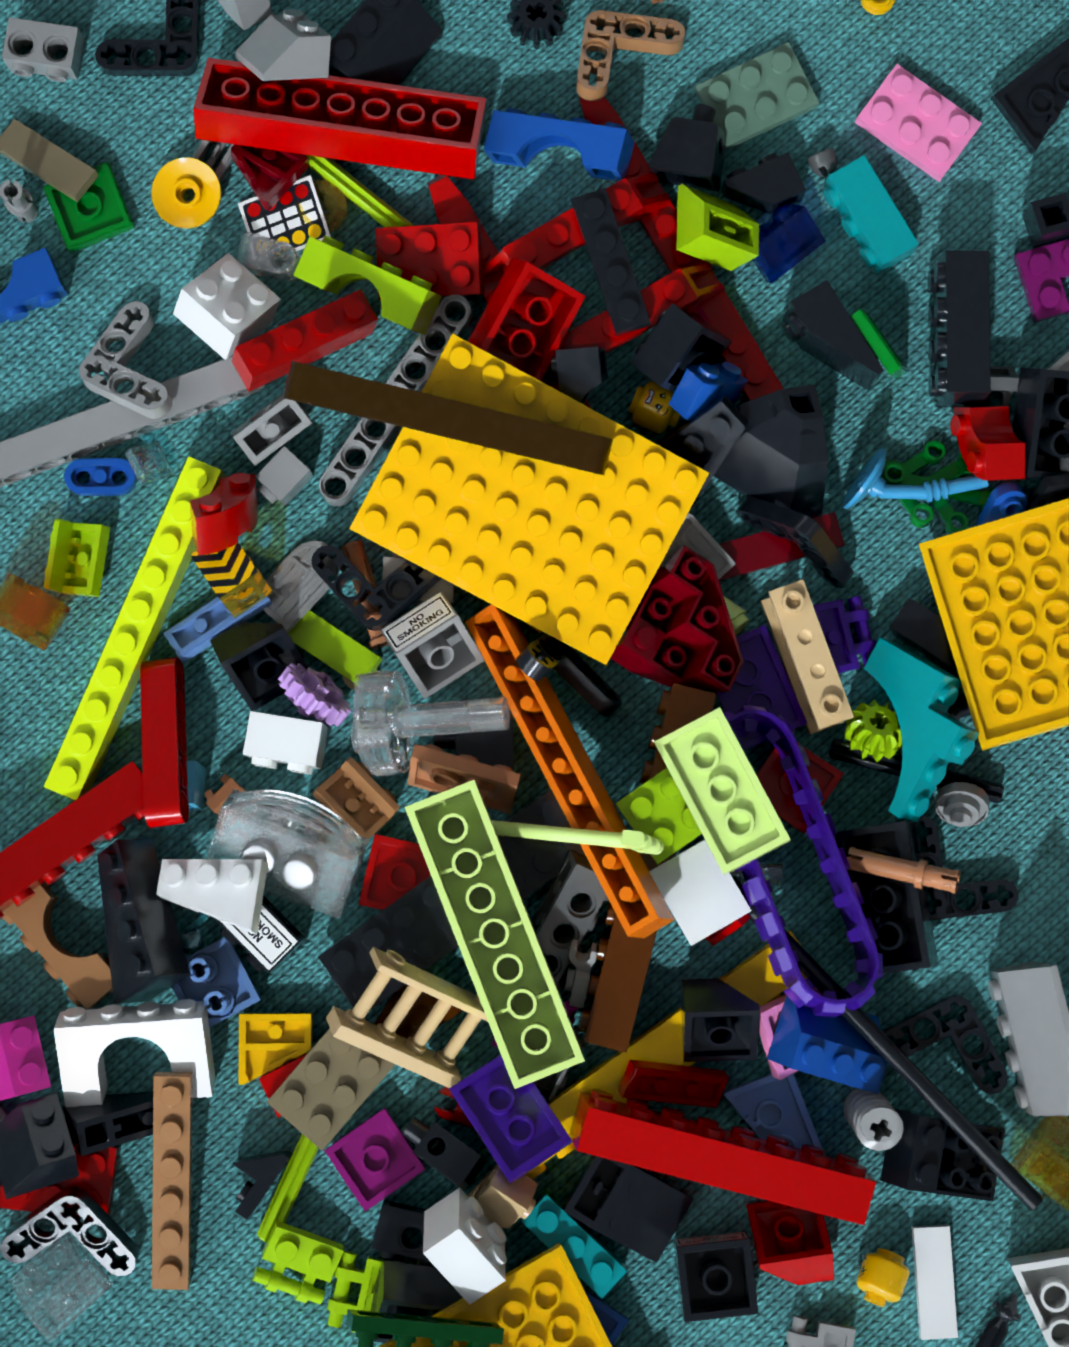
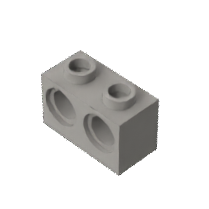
M9 17L2 59L9 70L18 76L46 75L48 79L56 82H66L67 79L78 80L85 40L78 27ZM33 45L32 50L28 54H19L23 46ZM57 51H68L64 58L60 60L53 59Z

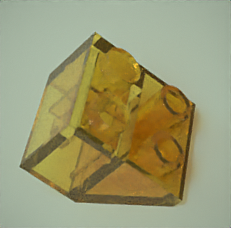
M1045 1116L1010 1164L1027 1181L1069 1212V1120L1064 1116Z

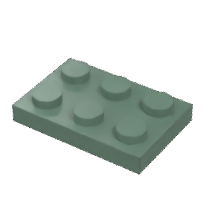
M789 42L695 85L694 89L701 104L709 105L716 110L712 123L720 125L726 138L725 151L819 106V101Z

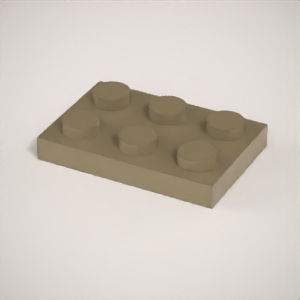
M329 1028L267 1103L323 1151L395 1064L333 1037Z

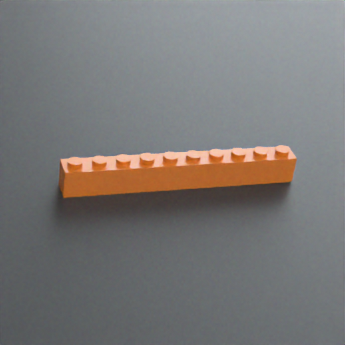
M492 604L471 617L465 624L571 828L623 833V830H627L547 677L540 681L533 680L519 668L516 662L517 656L529 645L516 618ZM580 844L628 937L646 938L675 920L639 852L626 848Z

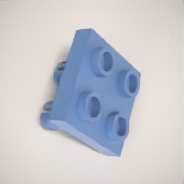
M225 937L186 957L190 974L172 986L178 1000L192 999L195 1002L204 1001V1005L207 1006L209 1028L262 1000L236 947L227 941Z

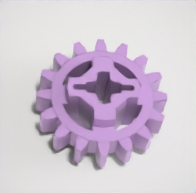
M290 663L278 678L280 681L279 686L286 690L285 695L287 699L293 702L298 708V712L306 718H316L319 722L324 720L329 726L335 724L339 727L352 711L349 708L350 703L343 699V691L323 671L317 672L310 667L306 670L299 663L297 666L294 663Z

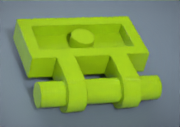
M276 1220L262 1251V1259L273 1262L270 1270L257 1266L254 1270L252 1281L263 1284L264 1289L275 1293L277 1290L294 1295V1299L303 1303L311 1301L321 1304L325 1296V1290L314 1287V1282L316 1278L331 1282L344 1253V1245ZM285 1268L303 1273L301 1280L297 1281L283 1276Z
M344 1251L341 1262L334 1273L337 1281L334 1295L329 1297L327 1310L330 1313L327 1325L341 1328L343 1317L347 1315L348 1309L371 1310L375 1281L383 1262L389 1260L368 1256L365 1270L355 1268L357 1253ZM351 1282L362 1284L358 1303L347 1300Z

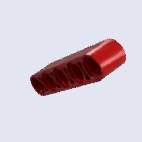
M179 657L145 661L140 666L144 816L150 828L187 823L189 819L185 677L183 665Z

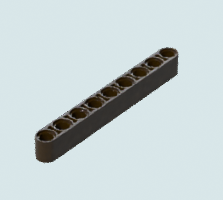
M293 361L290 364L283 395L285 399L604 476L613 439Z

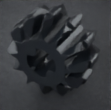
M512 0L510 2L512 12L507 14V22L512 25L510 34L513 37L521 35L520 44L522 46H525L530 40L533 41V46L536 50L540 48V41L542 40L551 46L553 44V36L561 37L563 34L561 24L566 22V14L561 11L563 9V2L561 0Z

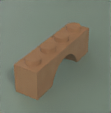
M43 882L33 889L35 895L30 900L18 907L13 903L3 910V919L9 925L15 923L23 933L20 939L24 945L33 953L38 951L46 960L43 966L50 976L55 980L61 978L69 988L66 994L77 1007L84 1006L86 1010L92 1009L113 992L109 957L104 952L90 956L76 955L65 950L58 943L51 928V914L58 896L46 882Z

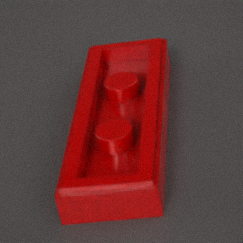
M630 1059L618 1092L622 1098L717 1108L729 1076L724 1070Z

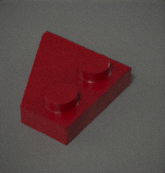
M235 144L231 147L232 159L267 211L272 209L309 167L308 158L302 154Z

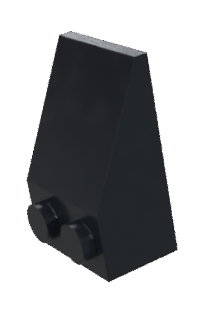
M828 280L789 303L782 319L784 322L782 329L790 342L796 341L801 350L864 389L868 390L875 385L884 370Z

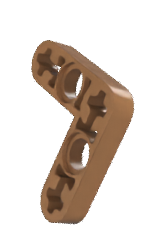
M604 10L591 12L586 17L576 84L578 95L587 101H598L606 96L613 48L674 55L683 48L685 39L684 26L673 19ZM597 26L604 27L603 31L596 30ZM615 28H619V34L615 33ZM636 28L641 30L643 35L631 37L626 31ZM650 32H654V38H650ZM666 35H671L672 39H666ZM592 51H599L606 57L601 60H593L587 54ZM590 73L597 74L596 86L589 85Z

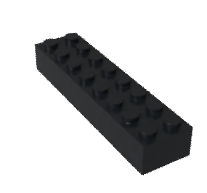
M552 789L507 821L571 828ZM497 835L522 900L557 875L570 849L585 855L581 845L577 843ZM432 876L318 956L353 1008L378 972L369 953L372 947L384 952L392 950L401 955L407 963L424 971L458 947ZM391 978L371 1009L406 984Z

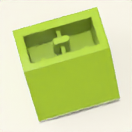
M684 184L678 186L677 251L729 271L759 256V223L736 205Z

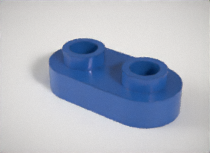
M91 458L72 461L65 470L64 480L67 487L80 496H122L130 493L135 488L138 476L135 468L125 459ZM84 473H89L90 481L87 484H80L79 477ZM125 473V481L121 484H116L114 481L116 474Z
M1012 482L997 486L991 492L975 526L1025 512L1028 499L1023 488L1019 484Z

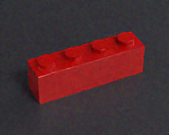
M359 289L236 346L232 363L248 392L288 374L291 361L310 364L371 335L378 318L363 291Z

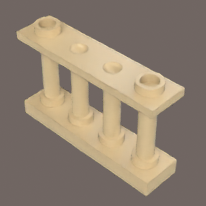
M802 579L769 591L770 598L761 600L760 604L786 675L807 720L805 727L808 735L854 718L804 580Z
M372 947L369 953L378 972L352 1010L344 1011L333 1006L326 1017L333 1037L445 1087H453L462 1080L455 1065V1057L481 1019L488 1022L478 994L475 995L407 963L401 955L392 950L384 952ZM391 978L407 984V988L383 1024L378 1023V1025H375L365 1020V1016ZM421 992L437 998L438 1001L413 1037L406 1039L395 1033ZM452 1005L468 1012L443 1051L438 1050L435 1052L426 1048V1043Z

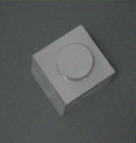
M285 446L255 476L261 485L257 489L258 492L271 504L277 500L283 506L313 477L311 470Z

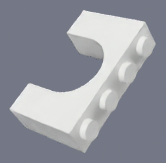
M183 999L171 1004L145 1002L138 1006L130 1007L112 1004L101 1009L85 1010L82 1007H73L59 1013L54 1026V1035L65 1107L103 1104L108 1087L103 1050L113 1041L124 1037H141L156 1043L168 1056L172 1072L193 1073V1098L212 1097L216 1076L207 1006L204 1005V1001L195 1002L192 999Z

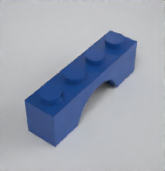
M508 108L506 112L493 110L483 150L493 163L526 168L539 152L554 146H567L581 153L583 166L591 178L618 182L626 178L635 142L628 130L617 123L608 122L603 126L592 124V122L583 118H572V121L560 120L557 116L549 113H540L539 116L527 115L521 110Z
M46 247L13 261L10 282L0 294V323L7 320L15 322L24 319L29 315V311L38 307L49 308L61 302L62 297L69 295L56 263Z

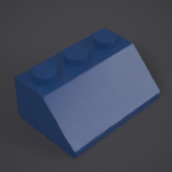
M786 995L767 1059L791 1069L878 1094L888 1062L842 1015L837 1017L814 1016L812 1008L806 1006L798 1008ZM866 1013L881 1029L879 1017Z

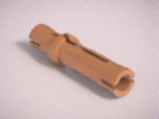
M850 847L848 855H851L850 858L847 857L851 867L849 870L913 883L914 888L923 889L926 886L949 891L953 894L957 892L958 886L956 884L960 881V870L928 865V861L923 859L915 862L855 849V847Z

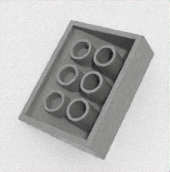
M1030 961L990 971L992 980H988V988L994 1002L998 1001L1001 1015L997 1016V1024L1001 1036L1007 1037L1010 1051L1005 1053L1006 1061L1010 1072L1016 1073L1019 1086L1014 1088L1019 1108H1024L1025 1113L1032 1116H1069V1011L1057 965Z

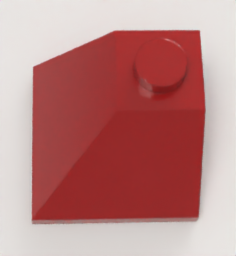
M772 1201L746 1204L761 1270L796 1285L834 1280L833 1251L822 1214Z

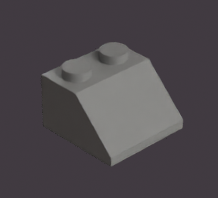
M288 9L284 10L283 14L270 15L236 50L235 58L262 81L328 78L331 35L319 27L317 22L306 17L304 12Z

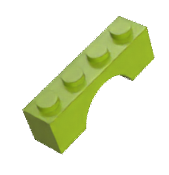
M326 235L322 241L311 236L309 237L293 276L336 295L345 286L354 281L370 280L378 290L381 298V317L417 333L426 334L442 297L430 291L432 283L414 275L410 282L401 277L403 270L386 262H383L381 268L371 264L372 256L355 248L352 254L342 251L344 243Z

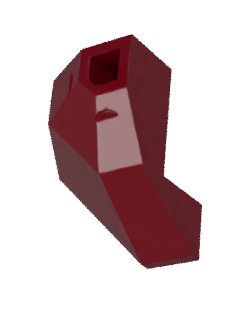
M682 546L652 579L610 659L633 674L668 687L676 683L703 691L729 692L744 660L714 564L687 546Z

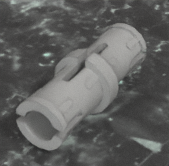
M11 180L3 182L0 186V196L4 200L7 210L23 223L24 218L27 223L34 221L38 215V208L33 203V197L30 192L22 188L21 184L14 180L13 184Z

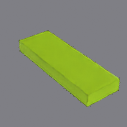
M310 610L288 633L296 645L362 689L372 676L368 675V673L375 672L383 660Z

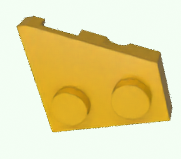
M240 1013L238 1085H244L311 1051L313 1048V1013Z

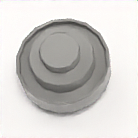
M967 782L950 783L939 789L936 795V813L942 820L957 827L977 825L984 821L989 813V796L977 785Z

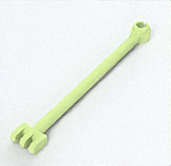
M491 820L496 834L499 836L626 848L639 853L654 855L660 854L664 849V844L661 840L646 835L641 831L623 830V833Z

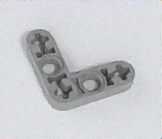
M134 301L121 308L81 363L79 374L89 390L143 416L158 419L165 416L172 407V399L166 387L151 378L125 367L154 326V319L147 305L143 302ZM142 316V319H141L140 321H139V320H134V321L131 323L130 320H131L132 318H134V319H139V318ZM125 341V346L122 350L118 352L108 351L109 346L113 342ZM101 371H103V373L105 374V376H106L109 380H108V382H107L106 379H105V377H103V376H101V375H99V374H95V375L92 377L91 374H92L93 372H95V373H100ZM122 382H134V386L129 392H117V388ZM146 397L151 398L153 400H156L158 397H160L161 400L159 402L152 401L149 405Z

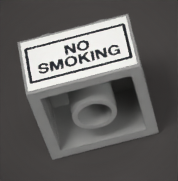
M441 591L380 630L424 699L485 661L458 614Z

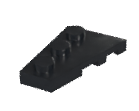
M1069 38L990 98L1031 154L1037 150L1050 127L1053 126L1069 100Z

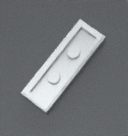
M948 1224L911 1226L919 1338L921 1340L958 1338L950 1226Z

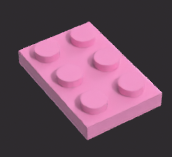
M898 64L895 65L855 121L861 128L939 183L982 124Z

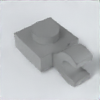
M573 939L570 943L569 959L575 965V968L567 969L564 990L570 991L569 1006L583 1008L590 981L591 968L597 959V944L592 943L591 950L588 953H580L577 950L578 940Z

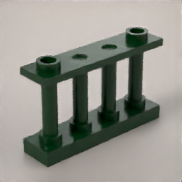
M348 1309L346 1326L351 1331H355V1337L359 1338L358 1347H373L374 1340L378 1339L379 1334L393 1335L396 1347H411V1344L416 1342V1337L431 1338L430 1343L434 1344V1347L453 1346L454 1340L467 1341L468 1347H490L491 1344L502 1345L504 1328L495 1322Z

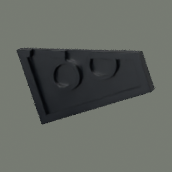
M726 395L722 396L657 444L709 472L692 507L749 422Z

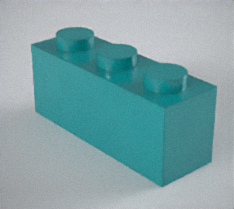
M865 155L828 175L824 184L825 189L823 190L825 199L833 209L836 207L843 217L841 223L845 232L850 238L855 237L861 247L859 250L861 258L869 268L873 266L876 273L879 274L915 252L919 245L918 241Z
M547 1189L537 1197L535 1207L525 1220L521 1218V1222L548 1248L558 1243L562 1245L575 1273L602 1299L626 1274V1263L582 1222L564 1212L563 1204Z

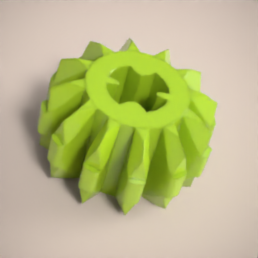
M875 699L869 705L861 702L855 711H852L854 718L846 720L847 725L844 739L851 741L850 750L861 751L862 759L868 755H872L876 762L882 759L883 756L891 759L899 748H902L899 721L896 712L889 710V702L884 706H879Z

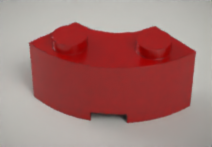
M1009 406L954 407L950 428L952 434L957 436L958 445L968 471L982 480L1025 479V442L1020 441L1013 432L1009 417Z
M235 473L230 477L219 478V486L212 493L201 498L189 500L192 535L199 556L218 552L236 545L238 536L247 530L252 533L257 525L258 503L255 474Z

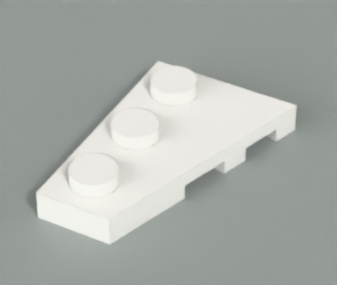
M162 859L156 895L172 903L204 913L219 921L235 925L257 935L268 864L262 859Z

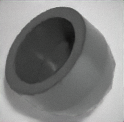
M833 148L807 158L814 174L820 177H826L827 171L832 174L838 165L837 156Z

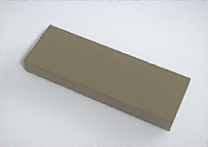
M16 119L12 121L0 136V153L77 203L99 177L95 169Z

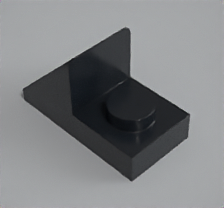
M284 1150L244 1157L233 1162V1165L256 1180L254 1184L248 1180L237 1195L236 1200L241 1202V1204L235 1211L236 1213L248 1220L292 1156L290 1151Z

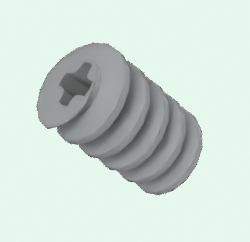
M858 1088L849 1093L844 1101V1117L861 1143L867 1148L876 1151L888 1150L895 1146L902 1138L904 1130L903 1121L886 1097L880 1092L875 1094Z

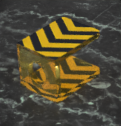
M238 542L236 545L218 552L199 556L196 550L191 554V558L218 598L235 619L273 593L264 577Z

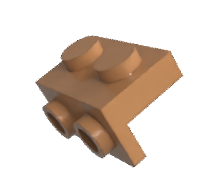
M352 757L345 760L342 766L312 794L361 846L385 826L400 809L393 794L389 790L381 788L371 777L369 770L362 763L356 762Z

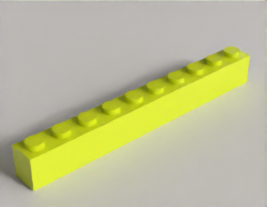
M188 456L44 784L45 788L73 800H77L92 789L140 679L141 663L147 661L191 562V554L196 550L192 535L189 500L201 498L212 493L219 486V478L226 477L222 470Z

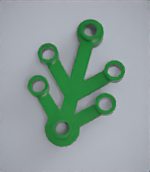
M930 441L926 444L923 452L903 463L896 460L886 461L881 477L886 480L885 484L923 485L925 481H929L931 484V481L936 479L939 483L940 478L949 481L963 473L970 472L960 453L956 461L928 477L913 475L928 464L937 465L942 461L946 452L944 445L938 441ZM928 450H936L939 456H931ZM888 472L896 474L899 479H891L888 476ZM995 488L989 489L987 492L972 490L948 495V499L977 505L980 511H982L991 492ZM941 496L939 501H935L933 498V501L930 502L945 523L944 527L948 534L966 530L968 518L961 512H955L946 499L944 500ZM899 499L910 514V521L914 526L924 528L930 524L934 512L929 505L919 504L915 499ZM916 512L925 513L927 519L922 520L918 518ZM952 520H957V521H959V522L961 523L962 527H961V528H956V527H954V526L951 524V521H952Z

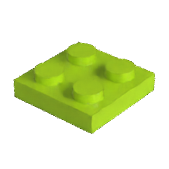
M668 768L615 803L633 831H641L663 842L664 849L660 854H650L657 865L702 834Z

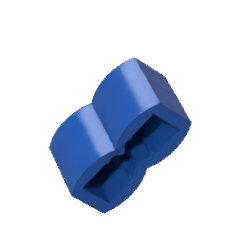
M729 362L713 365L707 363L691 365L686 369L669 405L683 418L691 420L724 395L735 405L748 380L741 375V370L737 366Z

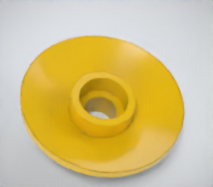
M178 158L165 164L155 176L151 190L152 202L159 216L170 225L183 229L195 228L205 224L216 213L221 201V185L215 172L206 163L195 158ZM187 190H194L195 197L191 201L184 200V194Z

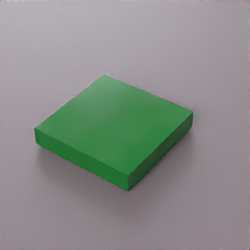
M109 162L92 167L96 170L99 177L78 203L49 184L43 186L69 253L135 229Z
M861 309L850 316L888 373L896 379L905 374L907 368L871 316Z

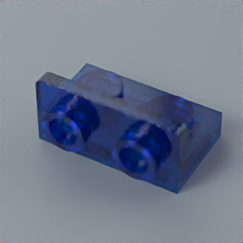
M785 204L773 212V218L765 225H759V256L752 260L768 283L772 284L826 242L804 206Z

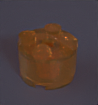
M8 572L0 585V627L7 629L17 637L45 651L52 643L71 608L43 590L28 583L26 584L25 580Z

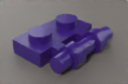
M861 596L847 599L850 612L847 613L843 599L813 605L838 674L859 669L857 655L862 656L865 667L877 644L876 640H872L867 621L871 618L868 609H864ZM849 624H854L858 640L856 644L853 642Z

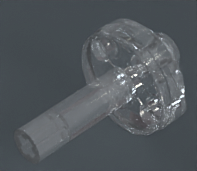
M370 671L357 674L355 677L351 741L354 751L359 754L362 763L371 775L390 776L407 772L414 749V737L508 730L510 727V709L506 697L412 704L406 681L398 671Z

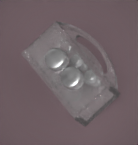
M233 789L221 807L206 859H262L268 864L264 887L265 892L340 919L350 900L370 839L358 835L347 822L333 811L306 797L278 790H249L241 792Z

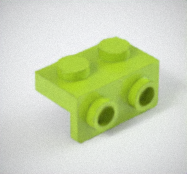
M55 519L50 536L44 588L65 595L100 597L111 527L101 524L73 523L64 519Z

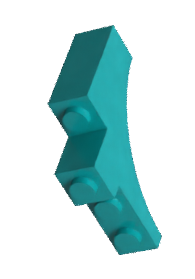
M879 638L864 670L869 672L879 682L893 704L901 730L903 755L898 787L888 811L898 818L918 822L920 816L928 809L929 799L937 784L944 779L948 763L953 762L963 765L965 759L974 750L975 740L979 732L946 714L948 708L953 705L958 697V690L961 686L960 679L903 646Z

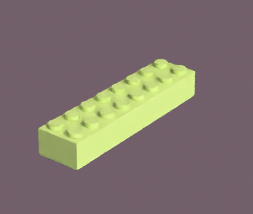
M471 780L406 806L405 810L514 1089L584 1062L585 1057L476 781Z

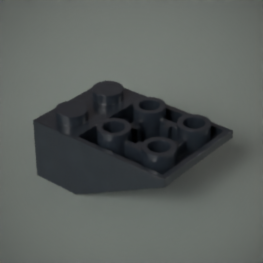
M894 1108L903 1121L904 1130L899 1142L892 1148L885 1150L880 1181L906 1190L993 1201L997 1176L939 1116ZM971 1122L1001 1153L1005 1129Z
M592 1155L563 1204V1211L593 1230L657 1263L694 1198L644 1168Z

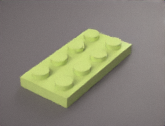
M720 707L654 741L723 875L791 841Z

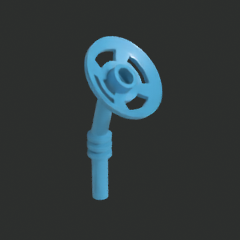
M882 447L861 470L844 497L842 507L848 509L868 494L873 498L878 496L884 499L926 500L929 503L933 501V498L935 501H939L942 496L945 500L951 494L987 488L988 480H982L974 475L949 481L940 478L939 483L935 479L931 481V484L929 481H925L923 485L885 484L886 480L881 477L885 466L887 450Z

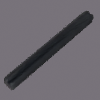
M839 739L832 741L829 757L900 777L902 767L901 756L894 755L891 759L883 756L878 762L874 760L872 755L862 759L860 750H850V742ZM949 769L946 770L944 779L936 786L942 788L954 782L971 783L982 788L989 796V801L993 803L1000 802L1004 793V786L1000 783Z

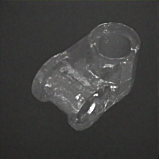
M244 232L236 260L255 276H267L287 282H294L299 280V278L293 275L302 254L297 252L287 242L269 239L255 233Z

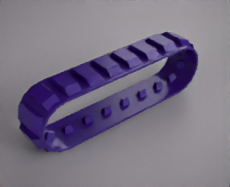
M743 705L735 715L726 711L724 716L733 732V729L743 727L744 732L755 733L759 731L778 751L781 758L779 763L782 770L786 771L794 792L792 795L795 804L799 805L807 825L805 830L809 839H812L821 861L819 866L822 873L826 874L834 895L832 898L835 907L840 910L848 931L846 932L849 943H853L858 960L855 961V972L859 973L858 983L856 984L854 981H851L844 988L849 998L837 1000L835 991H823L822 996L814 991L813 988L815 986L808 978L804 979L799 970L797 962L800 960L797 952L791 949L784 930L786 926L783 916L778 915L770 894L773 891L769 881H765L758 860L755 859L735 869V871L742 872L746 883L741 887L749 907L755 906L759 918L755 920V924L762 942L768 940L772 953L768 955L774 974L775 976L781 975L787 987L783 992L798 1008L802 1006L812 1008L814 1016L837 1017L844 1014L845 1007L854 1011L876 993L872 985L876 979L883 977V954L877 952L874 940L878 939L871 918H865L861 905L864 904V900L857 882L852 883L847 871L851 867L844 849L837 847L834 839L837 831L830 813L825 814L820 802L824 798L817 780L810 778L807 770L810 762L804 747L797 744L792 734L795 731L781 715L777 717L772 713L766 712L765 707Z

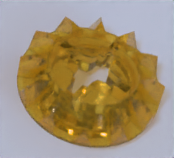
M324 180L313 181L319 201H322L324 196V205L326 209L330 210L328 213H323L329 232L340 229L342 222L347 217V202L343 192L331 182ZM298 201L297 208L301 219L305 223L314 226L312 221L305 215L303 207Z

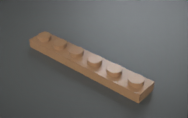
M156 1072L153 1080L152 1289L189 1290L191 1285L193 1073Z

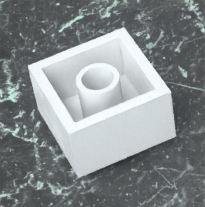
M228 253L181 289L173 314L226 360L234 354L236 346L253 339L271 324L281 299Z
M250 711L243 755L252 758L251 764L258 767L277 769V764L282 763L288 764L287 770L291 772L312 775L313 769L322 770L329 727L321 722Z
M459 1187L424 1211L423 1254L469 1305L506 1281L505 1233L496 1222L491 1223L485 1217L481 1205L474 1197H468Z

